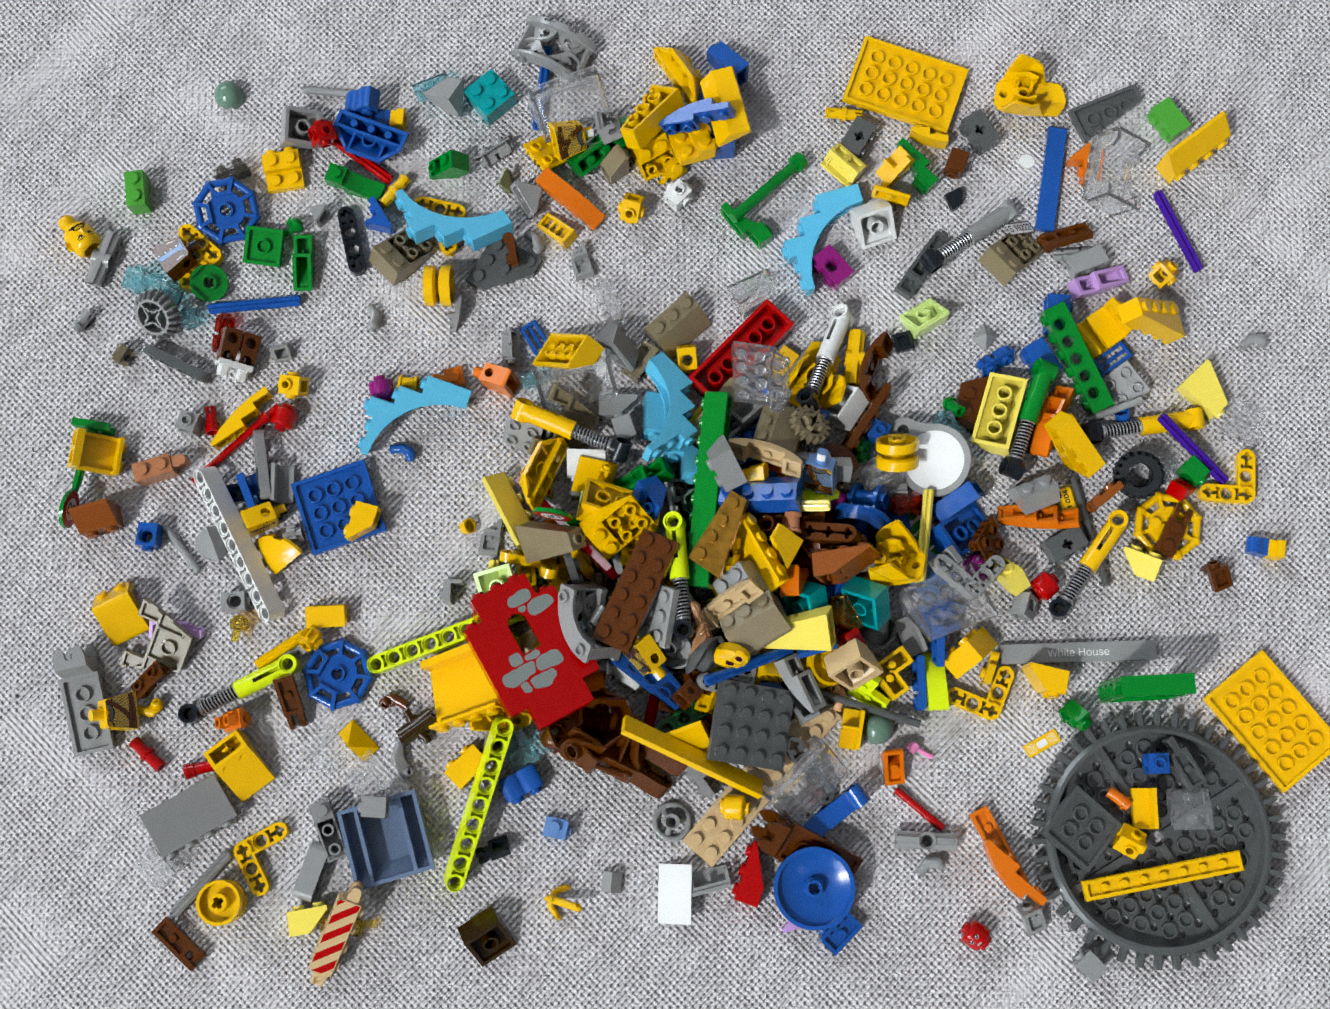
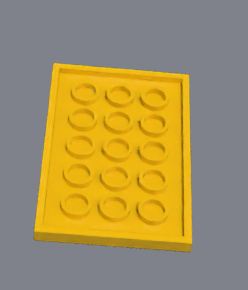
M865 36L842 102L914 126L924 125L925 127H930V131L946 134L969 69Z
M1263 650L1258 651L1202 698L1204 703L1281 793L1289 790L1330 755V727Z

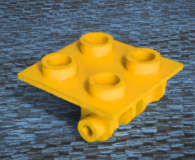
M550 132L523 144L526 154L533 159L532 161L536 163L537 167L540 166L542 171L546 167L553 171V168L567 162L566 159L559 161L554 157Z
M580 455L571 491L581 493V490H584L587 477L613 484L618 464Z

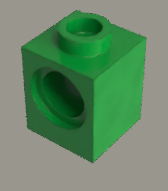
M1195 455L1188 458L1175 471L1181 479L1192 486H1201L1208 479L1206 475L1210 472Z

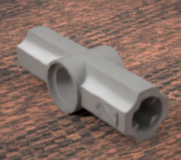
M109 230L105 231L98 249H94L91 254V266L84 280L86 283L97 288L102 287L108 270H111L115 265V253L122 239L120 235Z
M895 831V848L957 851V833ZM924 835H928L931 840L930 844L926 847L921 843Z

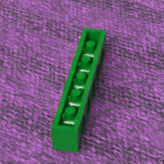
M1060 302L1040 312V322L1043 327L1047 328L1049 332L1048 338L1052 344H1055L1058 350L1056 351L1058 359L1063 361L1066 366L1064 368L1068 378L1072 379L1075 393L1080 395L1083 401L1081 405L1084 411L1089 414H1095L1115 404L1065 302ZM1056 320H1059L1062 323V328L1060 330L1056 329L1054 326ZM1064 337H1068L1070 339L1069 347L1064 346ZM1073 354H1076L1079 357V361L1077 364H1074L1071 361V356ZM1081 371H1085L1087 374L1085 381L1080 379ZM1090 388H1093L1095 390V396L1093 398L1089 397L1088 390Z

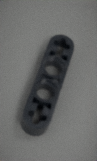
M344 206L338 210L337 216L347 263L353 275L361 276L366 272L367 266L357 220L353 209ZM346 212L349 214L348 219L350 223H347L344 218ZM348 229H354L355 234L348 237L345 235ZM353 245L359 247L358 252L355 254L349 252V248ZM354 259H357L358 263L360 264L359 270H356L354 268L356 267Z

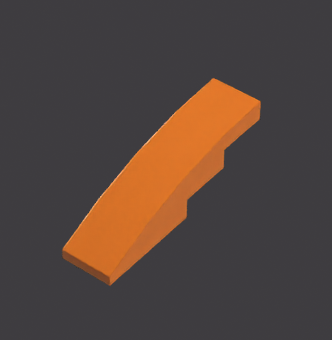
M546 167L535 179L534 182L560 206H564L574 217L582 220L591 230H595L605 218V215L589 200Z
M1017 505L998 507L997 522L998 524L1036 529L1080 528V513L1078 508L1058 510V506L1054 505L1024 515Z

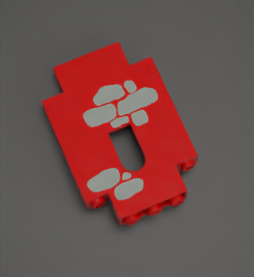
M516 573L507 579L508 581L502 585L500 582L490 587V591L484 594L479 592L472 596L470 607L473 610L472 617L475 622L465 627L466 630L463 636L509 720L528 711L538 731H541L593 702L594 698L584 679L598 672L600 667L595 659L589 660L588 663H583L568 646L559 622L558 592L554 585L550 587L544 585L537 589V593H535L524 573L521 575ZM515 614H520L526 618L540 643L539 647L525 654L522 653L508 627L509 618Z

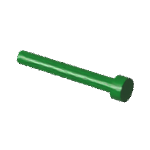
M799 152L794 153L788 159V164L729 214V218L734 223L738 222L795 172L801 173L808 166L806 158Z

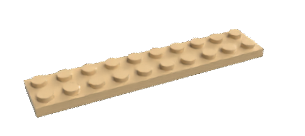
M830 708L802 726L797 720L790 728L789 736L800 738L808 752L811 753L841 718V715L833 710V708ZM790 741L791 746L789 748L794 749L797 754L800 753L795 747L797 742ZM786 753L783 771L746 766L743 771L763 780L762 796L757 799L734 787L728 786L682 841L708 865L713 867L796 770L788 754ZM806 756L799 759V765L805 760ZM728 793L742 794L746 797L747 802H750L749 815L746 814L742 821L727 820L720 813L721 799L725 798Z

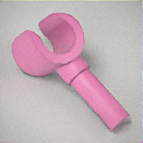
M909 742L905 746V749L912 755L918 751L929 759L933 758L931 753L923 750L916 742Z

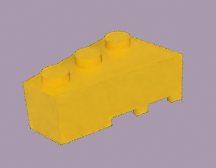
M1060 411L1044 425L1065 467L1090 478L1106 464L1073 414Z

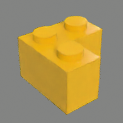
M983 626L977 631L974 628L958 642L959 647L955 648L952 646L947 651L948 656L947 660H945V666L958 679L983 660L998 643Z
M903 645L878 662L884 671L878 675L882 678L878 685L887 698L890 699V702L910 689L898 673L914 662Z

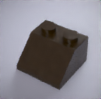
M492 905L457 928L464 945L482 967L517 945L501 916Z

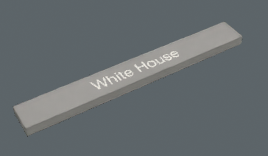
M1156 640L998 645L1000 665L1027 664L1029 662L1042 664L1158 659Z

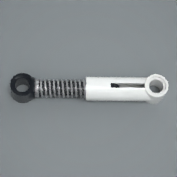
M843 303L837 304L831 309L830 315L832 319L816 355V365L812 370L806 387L800 389L796 394V400L801 407L807 405L808 408L814 406V410L817 411L821 406L819 391H821L829 371L828 369L834 364L847 329L855 321L848 306Z

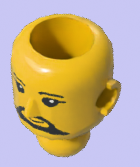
M64 215L59 219V228L65 231L64 241L66 248L81 258L91 257L93 250L98 249L101 242V237L95 229L84 221H76L71 215Z

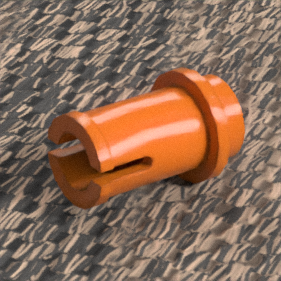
M1114 786L1105 795L1120 806V810L1124 809L1126 811L1133 803L1130 800V796L1126 797Z

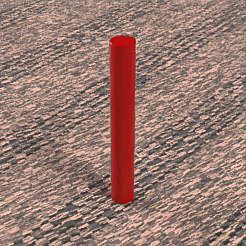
M897 787L894 790V794L939 831L945 827L940 820L901 788Z

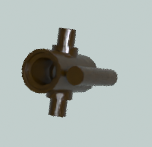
M428 707L418 715L413 714L409 708L405 710L403 715L406 717L405 721L407 723L396 730L401 743L407 746L417 738L419 740L422 739L425 744L432 741L428 735L430 725L437 722L433 712Z

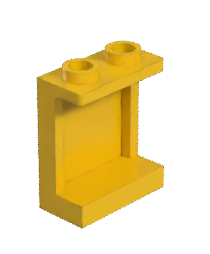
M78 427L73 431L67 468L112 477L119 475L124 465L121 461L122 454H125L127 444L124 443L125 438L87 432L86 429Z

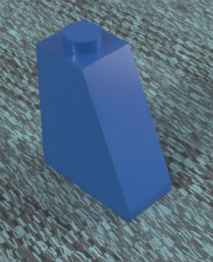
M722 41L708 48L707 61L715 70L732 66L739 87L747 82L749 63Z
M976 480L968 481L935 503L932 516L936 521L940 520V522H943L986 495Z

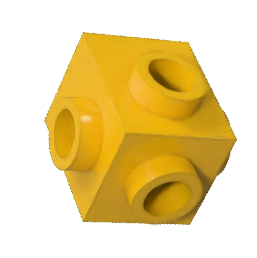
M626 192L623 201H620L618 206V212H620L619 219L629 224H637L639 219L643 218L646 207H643L645 196Z
M1169 259L1163 262L1159 260L1151 267L1153 270L1148 274V277L1153 284L1161 289L1166 285L1170 287L1178 280L1176 276L1181 272L1178 270L1175 262Z
M288 371L287 375L280 374L278 393L286 394L285 398L297 399V396H308L310 378L299 376V372Z
M1124 823L1114 837L1112 848L1135 860L1147 848V843H1145L1147 834Z

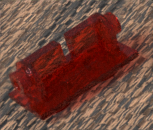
M224 312L215 319L214 332L218 333V335L213 336L211 345L213 352H218L222 328L226 326L234 328L235 318Z
M893 495V497H890L891 506L888 507V510L893 515L899 516L904 515V513L921 515L923 495H910L909 502H907L908 496Z

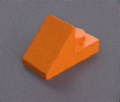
M1092 143L1086 144L1071 156L1066 163V166L1078 167L1077 177H1079V184L1087 185L1091 178Z
M790 565L788 569L785 568L789 580L780 586L781 597L800 596L809 576L808 567L800 568L799 565Z
M903 748L882 751L880 758L883 764L885 786L904 784Z

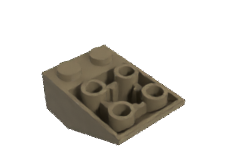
M404 229L373 246L369 262L395 286L414 273L438 251V248L429 239L416 244L413 238L410 239Z
M1008 233L991 245L978 261L1003 286H1006L1044 254L1045 251L1028 233L1018 235Z

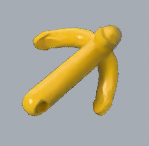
M570 885L558 886L549 895L544 896L548 910L558 920H561L562 916L556 910L554 904L576 912L582 910L580 904L557 897L559 893L571 889Z

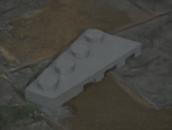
M1133 84L1072 108L1068 111V115L1084 144L1141 103L1143 99L1136 85Z

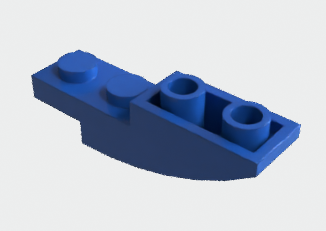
M713 98L702 99L669 114L659 122V126L667 135L700 130L701 123L735 118L736 110L729 101L716 103Z

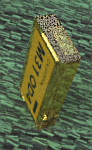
M1072 484L1060 486L1061 501L1056 503L1058 510L1079 509Z

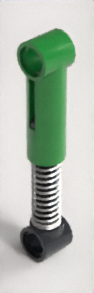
M1038 358L1033 364L1031 370L1033 376L1018 418L1020 420L1017 433H1015L1016 436L1013 440L1009 456L1004 457L999 465V474L1016 481L1020 480L1024 475L1026 465L1023 463V453H1025L1024 450H1027L1025 448L1027 447L1026 444H1028L1027 440H1030L1028 437H1031L1029 434H1032L1030 431H1033V425L1038 423L1050 384L1057 376L1058 365L1042 358Z

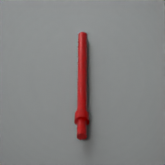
M276 403L266 413L263 412L254 424L204 468L210 466L217 467L252 436L253 430L260 429L264 424L267 425L279 404Z

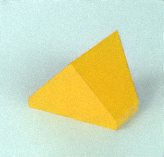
M777 523L770 536V540L780 564L788 569L804 540L784 525Z

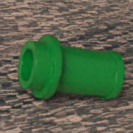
M946 397L943 400L944 410L952 412L957 417L964 415L965 407L960 405L954 397Z

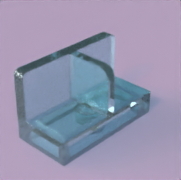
M514 725L505 757L514 771H518L528 763L537 762L540 757L521 727ZM496 741L497 745L500 747L501 741Z

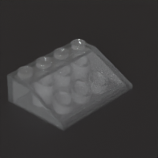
M971 563L961 567L972 577L976 573ZM952 574L954 580L962 581V577L959 574ZM939 575L903 588L897 597L906 615L930 642L999 615L986 590L976 600H968ZM975 584L974 587L970 589V592H975V590L978 588V585Z

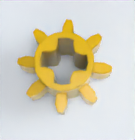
M311 627L309 630L304 628L298 636L300 647L309 652L312 649L317 651L323 643L321 639L322 633L314 627Z

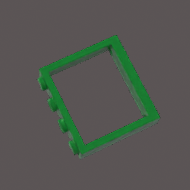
M1194 673L1120 676L1098 683L1099 687L1096 690L1100 703L1171 700L1196 694Z

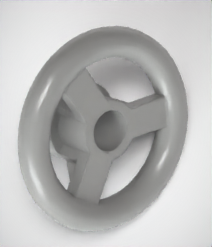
M678 802L663 803L655 810L652 818V826L656 835L667 842L682 840L689 833L692 825L690 812L684 805ZM677 808L682 811L685 817L669 814L666 809ZM661 813L665 817L664 825L666 830L664 833L658 826V818ZM674 818L676 820L675 825L670 826L668 820ZM686 823L684 830L680 834L670 836L671 831L678 828L679 824Z

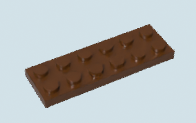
M643 528L592 635L594 639L624 653H630L680 547L679 543Z

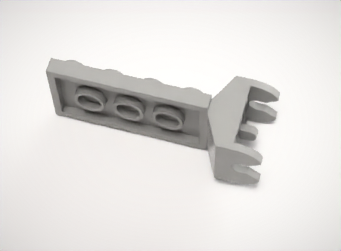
M86 644L83 650L79 645H74L73 648L67 650L66 656L62 650L56 649L53 654V666L55 673L62 678L58 681L74 757L116 748L113 730L101 729L99 721L90 722L88 717L89 710L98 709V701L106 699L101 673L96 671L99 666V658L95 647L91 644Z

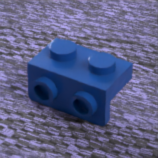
M849 912L835 926L819 930L818 933L820 935L817 938L836 956L863 925Z

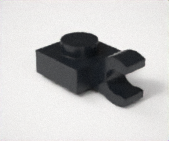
M507 835L487 841L488 846L475 849V855L478 857L479 864L486 863L490 857L493 861L511 854Z

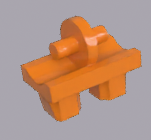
M244 708L234 709L223 713V716L215 718L216 730L224 729L225 733L246 728L251 723V716Z

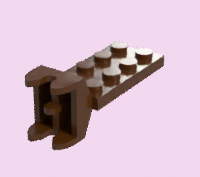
M887 382L875 391L872 402L868 403L841 445L827 443L821 447L827 449L831 457H851L853 465L852 475L859 466L852 450H855L861 442L859 437L870 428L871 424L869 422L880 413L881 408L879 406L886 403L891 396L889 391L892 386Z
M764 809L760 811L763 820L768 822L766 827L759 825L751 826V832L758 839V845L761 850L781 862L793 851L808 846H819L834 851L848 864L853 876L863 862L860 856L795 821L791 824L786 818L773 810Z

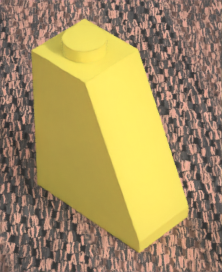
M1208 359L1176 388L1195 408H1202L1204 417L1208 421L1214 417L1218 419L1225 412L1223 408L1228 402L1213 366Z

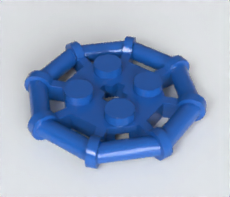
M235 176L205 181L204 187L191 204L194 207L198 231H202L217 241L218 245L241 240L245 241L247 225L255 226L262 217L259 213L256 191L235 179ZM228 185L227 191L216 192L215 190L216 187ZM233 187L237 188L246 195L240 198L238 195L232 192ZM211 191L213 194L211 200L207 204H203L202 202ZM248 199L252 214L246 213L244 201ZM225 205L231 208V212L227 216L225 213H222ZM201 207L206 208L208 220L205 222ZM245 217H250V221L242 230L240 225L244 222ZM211 223L220 228L219 234L207 226ZM236 228L238 231L237 234L225 236V230Z
M346 638L321 645L317 651L314 650L305 668L302 669L309 699H314L330 708L331 711H336V709L356 703L360 704L372 680H375V676L367 668L369 652L348 642ZM339 648L338 654L326 656L325 652ZM344 649H347L348 651L356 654L357 656L353 659L345 656ZM321 656L323 658V661L321 662L319 668L317 670H314L313 668L316 662L318 661L319 657ZM360 660L365 675L358 673L356 663ZM341 669L343 676L335 680L333 672ZM312 674H317L319 678V686L315 688ZM364 679L357 693H355L353 687L357 680ZM323 689L332 694V699L326 698L319 694V692ZM349 692L352 696L337 701V697L340 694Z

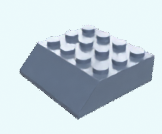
M418 789L389 796L388 818L360 817L361 813L358 812V806L337 812L353 882L360 880L363 883V889L435 868L433 845Z

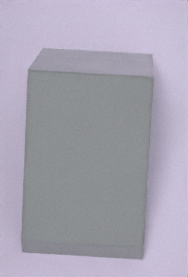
M516 180L510 186V189L530 219L537 213L542 188Z

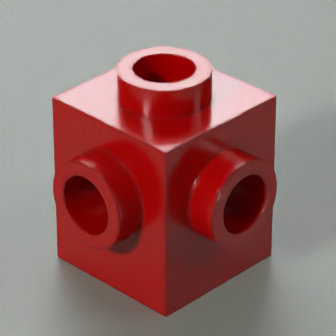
M324 119L314 121V124L308 129V135L313 148L332 146V143L337 139V130H335L332 121H324Z

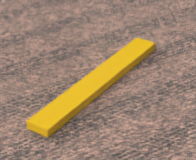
M628 715L623 718L622 735L752 797L759 799L762 796V779L726 762L706 759L707 753Z
M1234 850L1080 882L1084 899L1088 902L1244 871L1240 850Z

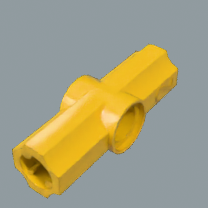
M861 329L849 330L847 349L844 356L845 381L847 385L860 387L859 371L865 356V351H863L865 331Z

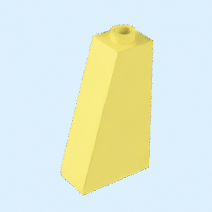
M828 605L788 615L787 618L792 631L764 647L766 649L832 651L837 641L832 606Z

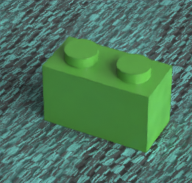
M1170 97L1151 108L1146 116L1149 123L1157 129L1160 137L1166 140L1168 144L1186 133L1191 126V123Z
M143 170L124 172L126 205L134 215L152 213L150 178Z

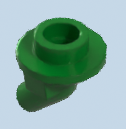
M296 217L293 219L288 218L286 224L289 228L284 230L285 238L294 232L300 234L304 230L303 222Z

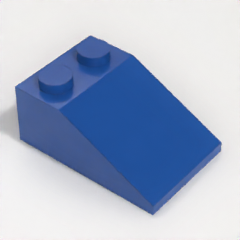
M973 503L931 529L930 540L939 553L953 545L959 555L963 557L970 552L968 543L973 538L979 524L987 520L977 504Z

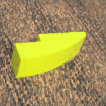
M932 652L922 653L925 657L927 711L949 710L945 666L937 667L931 661Z

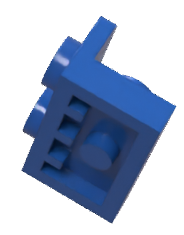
M243 472L235 475L248 508L270 501V499H259L256 473L249 476Z

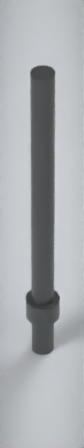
M1074 475L1069 477L1089 544L1091 545L1095 539V533L1077 476ZM1103 562L1096 572L1099 573L1103 587L1111 585L1106 572L1108 570L1106 562Z
M820 689L825 699L895 720L896 723L901 725L908 724L920 728L921 720L909 717L906 713H896Z

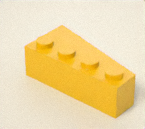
M654 84L650 86L649 94L645 93L642 97V104H637L634 108L636 112L631 114L620 128L627 148L636 150L645 148L662 130L659 122L669 114L685 106L679 88Z
M1136 297L1117 306L1124 325L1134 330L1140 329L1145 335L1151 334L1153 339H1161L1165 345L1186 336L1178 314L1179 307L1175 301Z

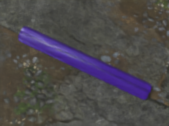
M1156 191L1153 194V198L1194 273L1201 271L1204 266L1164 191Z
M1163 413L1158 417L1157 421L1191 455H1195L1210 470L1209 474L1219 484H1225L1229 480V476L1168 414Z

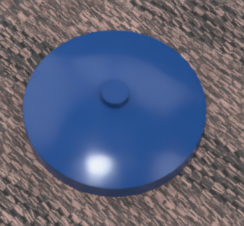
M808 846L793 851L780 863L775 873L773 892L776 904L788 921L802 929L814 931L835 926L849 913L855 898V880L850 867L841 856L824 847Z

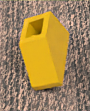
M356 501L355 505H352L349 516L351 518L349 524L347 523L344 527V538L353 542L376 529L382 510L378 506Z

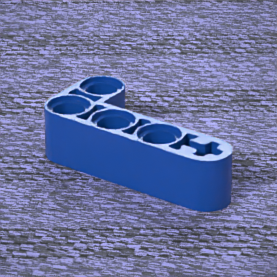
M855 783L803 823L802 826L823 836L852 812L865 805L871 798L859 783Z

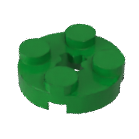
M204 264L194 269L190 276L189 284L192 293L197 298L212 302L219 300L225 295L228 288V279L226 273L220 267ZM207 278L209 280L212 278L214 286L206 288L204 286V279Z

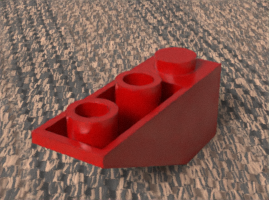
M753 841L752 844L748 843L745 855L748 857L746 863H741L738 872L741 877L739 883H734L731 894H734L735 900L757 908L764 886L758 845L756 841Z

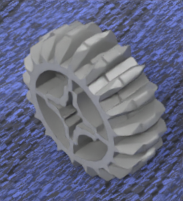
M152 289L143 292L136 298L137 300L133 303L134 308L132 309L135 312L133 317L137 319L136 324H140L141 330L146 331V335H151L152 339L158 338L161 340L170 338L179 331L183 320L180 317L182 311L178 310L179 305L175 304V298L171 299L169 293L164 294L163 290Z

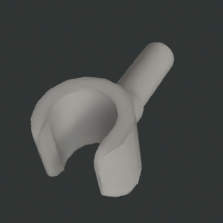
M298 645L293 650L287 651L282 655H293L299 652L303 657L310 652Z

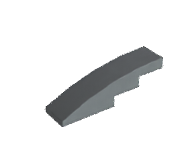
M937 230L897 284L894 292L909 301L929 275V272L921 264L919 258L929 249H938L951 239Z

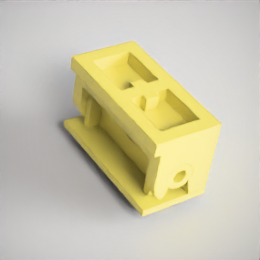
M840 142L829 150L824 161L820 164L846 187L855 183L867 166Z

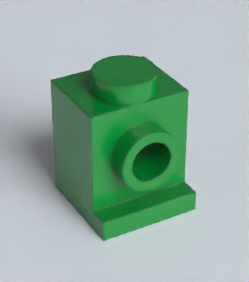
M1073 699L1058 711L1064 724L1067 723L1072 729L1076 728L1080 732L1087 730L1091 723H1093L1089 712Z

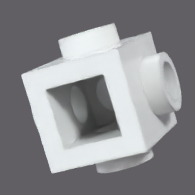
M677 179L675 182L672 181L663 193V200L674 211L678 212L683 206L686 207L692 201V188L686 181L682 182L680 179Z

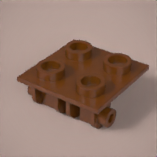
M990 516L988 521L984 520L979 524L973 538L968 543L970 551L980 550L985 562L993 555L999 556L1005 546L1004 539L1001 537L993 516Z

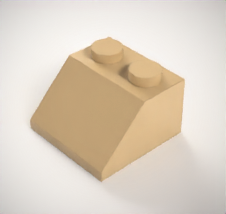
M856 638L823 657L828 676L850 691H854L884 672L867 645Z

